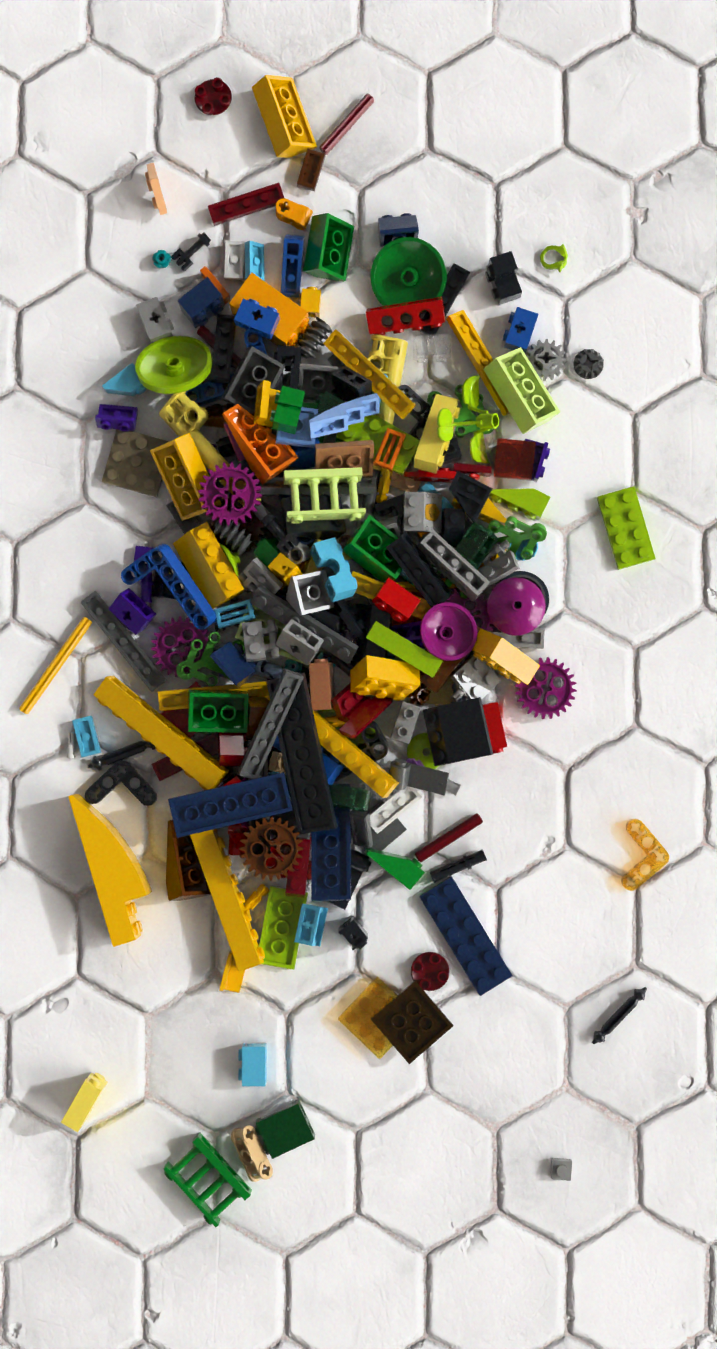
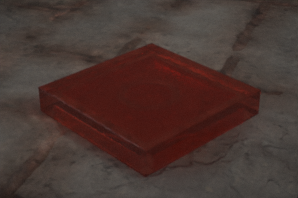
M498 438L493 477L532 481L536 442Z

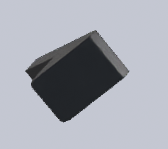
M403 494L374 505L376 514H381L382 516L393 512L392 509L395 508L401 522L403 517Z

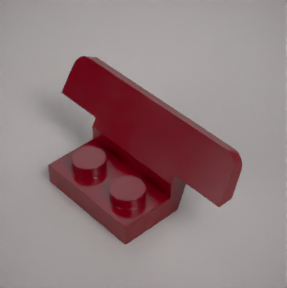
M350 682L331 700L338 720L345 722L339 729L340 733L348 738L357 737L393 702V698H377L376 696L371 698L359 695L356 692H351Z

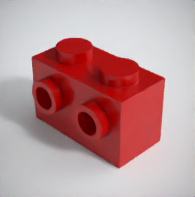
M388 578L383 582L372 602L375 603L378 609L391 614L395 621L404 623L410 618L420 599Z

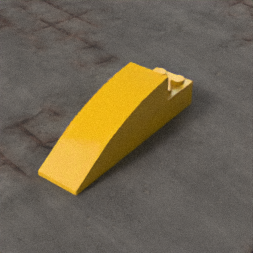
M80 794L70 795L68 797L112 945L115 947L134 941L141 936L143 928L140 920L137 921L135 913H137L135 902H131V900L146 896L152 892L147 877L137 857L114 825Z

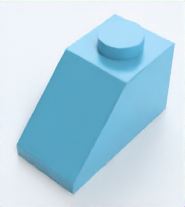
M133 363L102 385L107 393L126 396L141 395L147 389L138 380Z

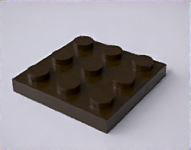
M416 980L371 1018L373 1023L408 1064H411L454 1026Z

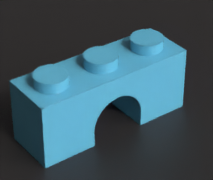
M335 537L313 543L310 550L317 569L329 567L335 572V575L328 577L324 585L331 602L352 597L358 586L355 577L351 575L348 561L344 559L342 547L337 543Z

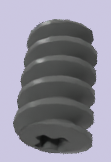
M315 317L317 321L311 322L312 327L307 328L308 333L302 334L303 339L298 340L299 346L294 345L295 347H301L302 357L306 359L309 357L315 359L316 356L313 352L320 353L317 346L324 347L322 339L326 340L328 338L326 334L333 332L330 326L319 317Z
M218 520L213 529L215 528L214 534L219 535L221 533V540L227 538L225 544H232L231 549L233 551L238 549L237 554L239 556L245 553L254 542V540L250 541L252 534L250 533L245 536V528L239 531V523L238 526H233V521H231L230 526H227L225 520L221 525Z

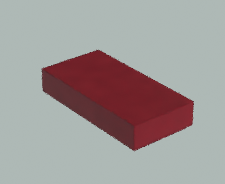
M455 463L453 471H456V473L459 471L465 475L475 473L480 476L490 477L492 467Z

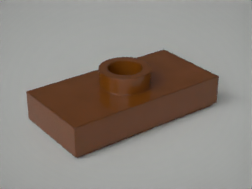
M307 148L297 187L315 192L326 157L325 153Z

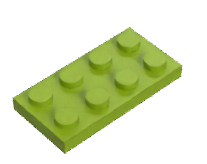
M376 415L365 416L364 422L348 425L347 431L338 432L336 438L342 442L373 440V460H375L387 428L406 434L393 467V471L401 476L415 456L420 442L417 438ZM390 434L385 449L380 458L381 462H383L384 457L392 440L393 434ZM400 437L396 439L387 464H390Z
M635 487L598 496L597 501L617 569L621 570L655 560V554Z
M270 886L259 947H262L265 954L262 964L294 970L299 943L294 941L302 903L306 904L308 892H306L305 898L286 896V888Z

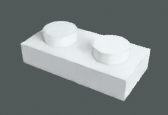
M225 241V280L244 281L245 241Z

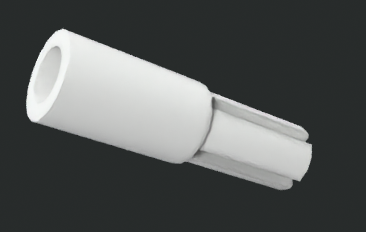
M68 732L67 758L75 759V732Z

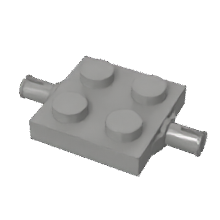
M472 654L450 675L457 687V691L450 698L453 699V702H457L462 696L468 700L481 697L482 700L501 680L493 669L486 665L487 662L477 659Z

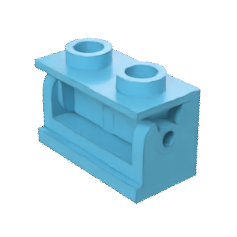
M302 903L294 942L320 947L328 908Z
M243 1043L242 1049H239L238 1060L242 1061V1068H239L238 1080H242V1086H266L267 1043L247 1044V1046Z

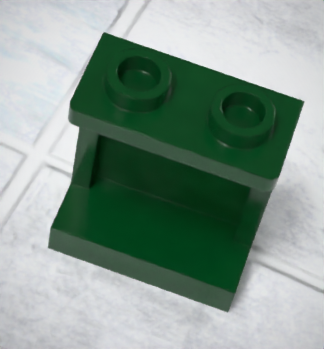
M300 1099L293 1101L292 1105L267 1117L258 1118L254 1126L259 1137L262 1136L264 1140L263 1148L267 1155L270 1154L272 1159L315 1139L314 1130Z

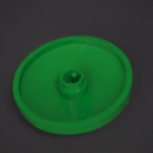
M414 237L399 238L389 242L376 255L371 267V286L375 297L382 306L441 297L447 281L446 266L440 253L430 243ZM408 313L402 314L403 316H410Z

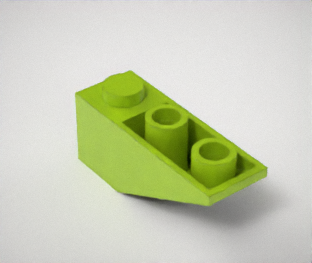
M534 488L492 489L489 495L492 501L498 504L503 502L508 505V509L514 512L519 510L525 513L524 516L533 521L541 518L551 498Z

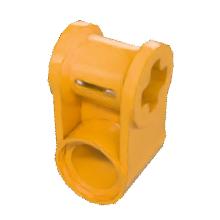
M286 198L278 200L276 203V217L278 220L290 224L299 230H306L313 211L304 205L297 204Z

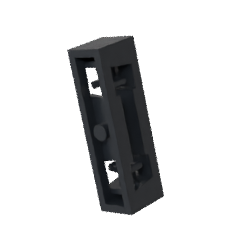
M278 345V351L274 352L273 359L284 364L285 371L291 372L290 388L298 389L302 356L301 347ZM283 372L280 375L274 387V389L279 390L280 392L283 386Z

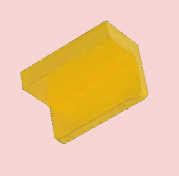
M263 380L257 387L254 424L273 427L270 417L272 409L276 410L278 404H275L274 401L276 393L280 391L271 389V382Z
M231 950L227 957L219 991L225 989L239 993L245 970L238 971Z

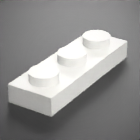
M407 786L405 789L399 790L369 815L371 827L378 834L420 800L422 796L413 787Z

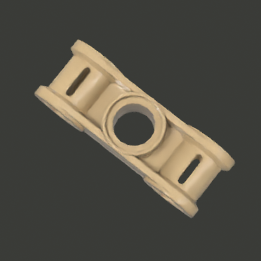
M247 1125L243 1129L235 1128L231 1133V1141L237 1150L248 1178L252 1182H257L260 1179H270L273 1174V1168L254 1127Z

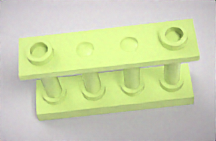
M362 467L284 470L283 482L284 485L291 487L292 511H287L286 522L299 524L303 521L336 519L359 521L361 518H364L366 508H358L356 484L361 482L363 476ZM340 482H347L349 484L351 509H339L337 484ZM320 483H327L330 487L331 510H320L318 485ZM300 484H308L310 486L312 510L300 511L298 489Z

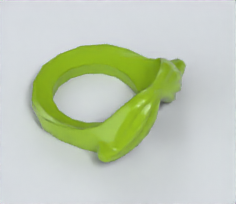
M564 244L561 246H547L541 252L540 262L544 268L562 271L567 265L568 257ZM549 250H555L564 257V261L547 264L544 261V255Z

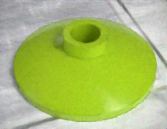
M220 544L238 577V563L241 562L236 552L231 553L227 547Z
M420 733L414 736L407 746L408 759L420 760L424 767L437 768L438 766H434L428 733ZM424 748L430 750L429 755H423L422 751Z

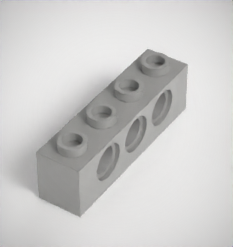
M434 530L420 542L418 548L427 560L472 602L490 584L478 570Z

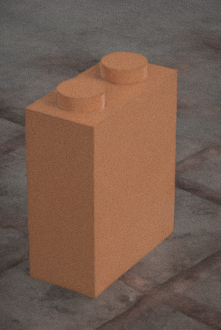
M314 659V663L309 664L312 709H334L331 702L335 697L333 663L328 662V659Z

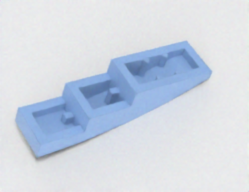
M375 393L342 403L310 419V438L347 431L348 425L364 422L365 416L380 413L378 394Z

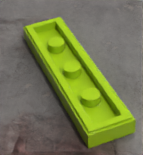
M375 621L366 637L432 678L443 662Z

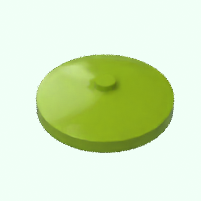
M170 336L157 340L143 349L137 357L135 369L138 380L145 388L156 393L175 394L188 391L201 384L211 372L212 357L209 348L202 341L189 336Z

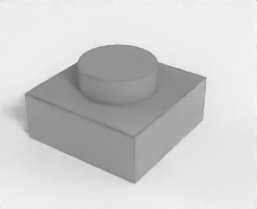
M552 1158L551 1179L571 1181L572 1160Z

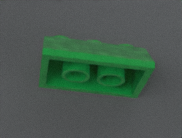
M329 213L312 216L303 272L317 278L346 281L354 226Z
M369 515L351 535L342 551L382 583L388 578L393 581L396 580L402 571L400 565L386 548L398 537Z
M188 690V732L247 733L248 692Z

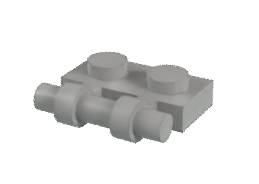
M508 540L496 543L492 549L487 552H481L480 556L474 559L477 565L482 563L485 565L478 570L490 582L487 587L520 569L514 552L511 550L505 551L506 548L510 547ZM498 554L499 557L491 561V557Z
M257 557L238 576L242 586L245 589L248 588L253 594L260 585L274 594L284 585Z
M268 620L267 628H262L261 621L242 623L246 662L266 660L265 653L271 652L272 658H279L280 647L276 645L278 627L275 626V620ZM263 636H269L270 644L264 645Z

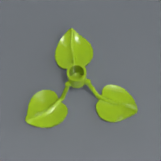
M474 375L467 378L463 383L462 399L465 404H468L469 410L481 414L476 417V421L452 423L450 410L443 408L439 411L437 417V433L439 439L446 442L450 441L453 437L452 426L476 424L480 430H476L473 433L474 437L470 439V455L475 462L488 464L485 439L482 432L498 428L499 417L497 413H489L488 410L483 411L477 408L479 405L480 375Z

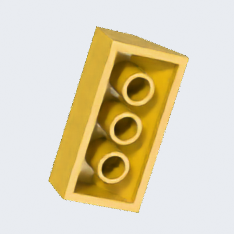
M265 75L252 86L276 157L291 158L305 153L307 148L311 150L317 148L292 78Z
M190 433L151 449V455L181 520L183 521L207 512L208 509L202 510L201 508L205 502H199V498L204 495H200L198 490H204L200 486V482L206 483L203 476L209 477ZM220 499L215 501L214 505L216 507L222 504Z
M208 522L188 531L173 543L189 575L212 609L243 594L244 588Z

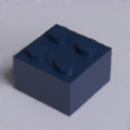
M208 277L177 300L181 311L195 329L206 325L209 321L208 319L213 315L220 314L225 306L222 294Z

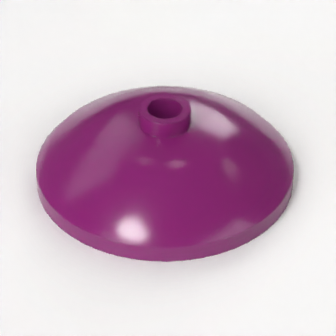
M515 577L501 581L493 588L488 597L487 612L490 621L499 631L508 635L520 636L533 631L541 623L545 614V599L541 590L533 582L524 578ZM515 602H519L521 604L520 609H516L514 607Z
M445 602L433 606L426 612L421 621L420 636L423 645L433 656L441 660L454 661L466 656L473 649L477 640V625L471 613L463 606ZM443 631L447 632V637L443 636Z

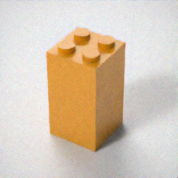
M252 272L229 303L234 316H236L243 299H253L259 302L260 306L275 308L277 313H279L280 320L270 341L277 346L297 345L299 336L306 333L307 328L310 327L309 316L306 310ZM258 315V317L254 316L255 320L261 318V315Z

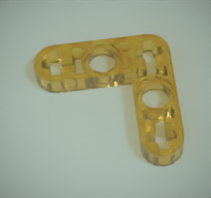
M635 818L628 820L626 831L647 856L623 875L621 884L629 891L639 888L669 861V854L645 824ZM639 823V831L643 833L645 830L646 833L642 834L637 839L636 837L639 836V834L636 831H631V824ZM645 837L652 839L653 843L649 848L644 847L642 844ZM658 846L655 850L660 854L664 853L662 857L664 860L656 861L657 855L654 852L650 854L649 851ZM643 864L650 866V872L647 875H643L640 872V867ZM636 871L642 879L636 878L633 881L634 886H627V878H634L636 875L633 872Z

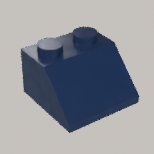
M404 213L397 217L384 215L378 218L380 247L403 237L418 238L419 228L416 215Z
M229 642L212 653L210 657L236 686L241 687L257 673L254 669L256 665L253 661L246 662L242 655L244 651L237 643L233 645Z

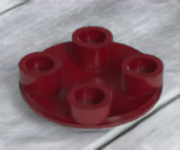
M216 77L196 86L194 99L197 108L202 113L218 115L230 106L232 94L228 85L221 78Z
M425 952L417 956L413 961L411 976L413 981L416 980L423 990H438L445 985L449 978V965L440 954Z

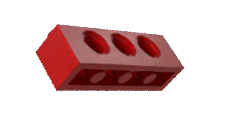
M442 297L368 308L366 310L369 335L383 336L386 335L385 332L389 331L397 334L404 332V329L408 328L416 331L423 329V326L430 325L431 328H435L445 323ZM422 310H427L430 313V317L423 319L419 313ZM403 313L410 314L411 320L409 322H404L401 319ZM389 316L393 322L390 325H386L383 323L382 318Z

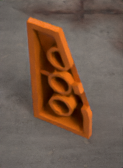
M239 404L223 412L222 415L250 469L255 473V476L262 485L276 477L299 458L290 445L275 444L276 436L272 433V430L268 427L265 428L263 425L254 424V416Z

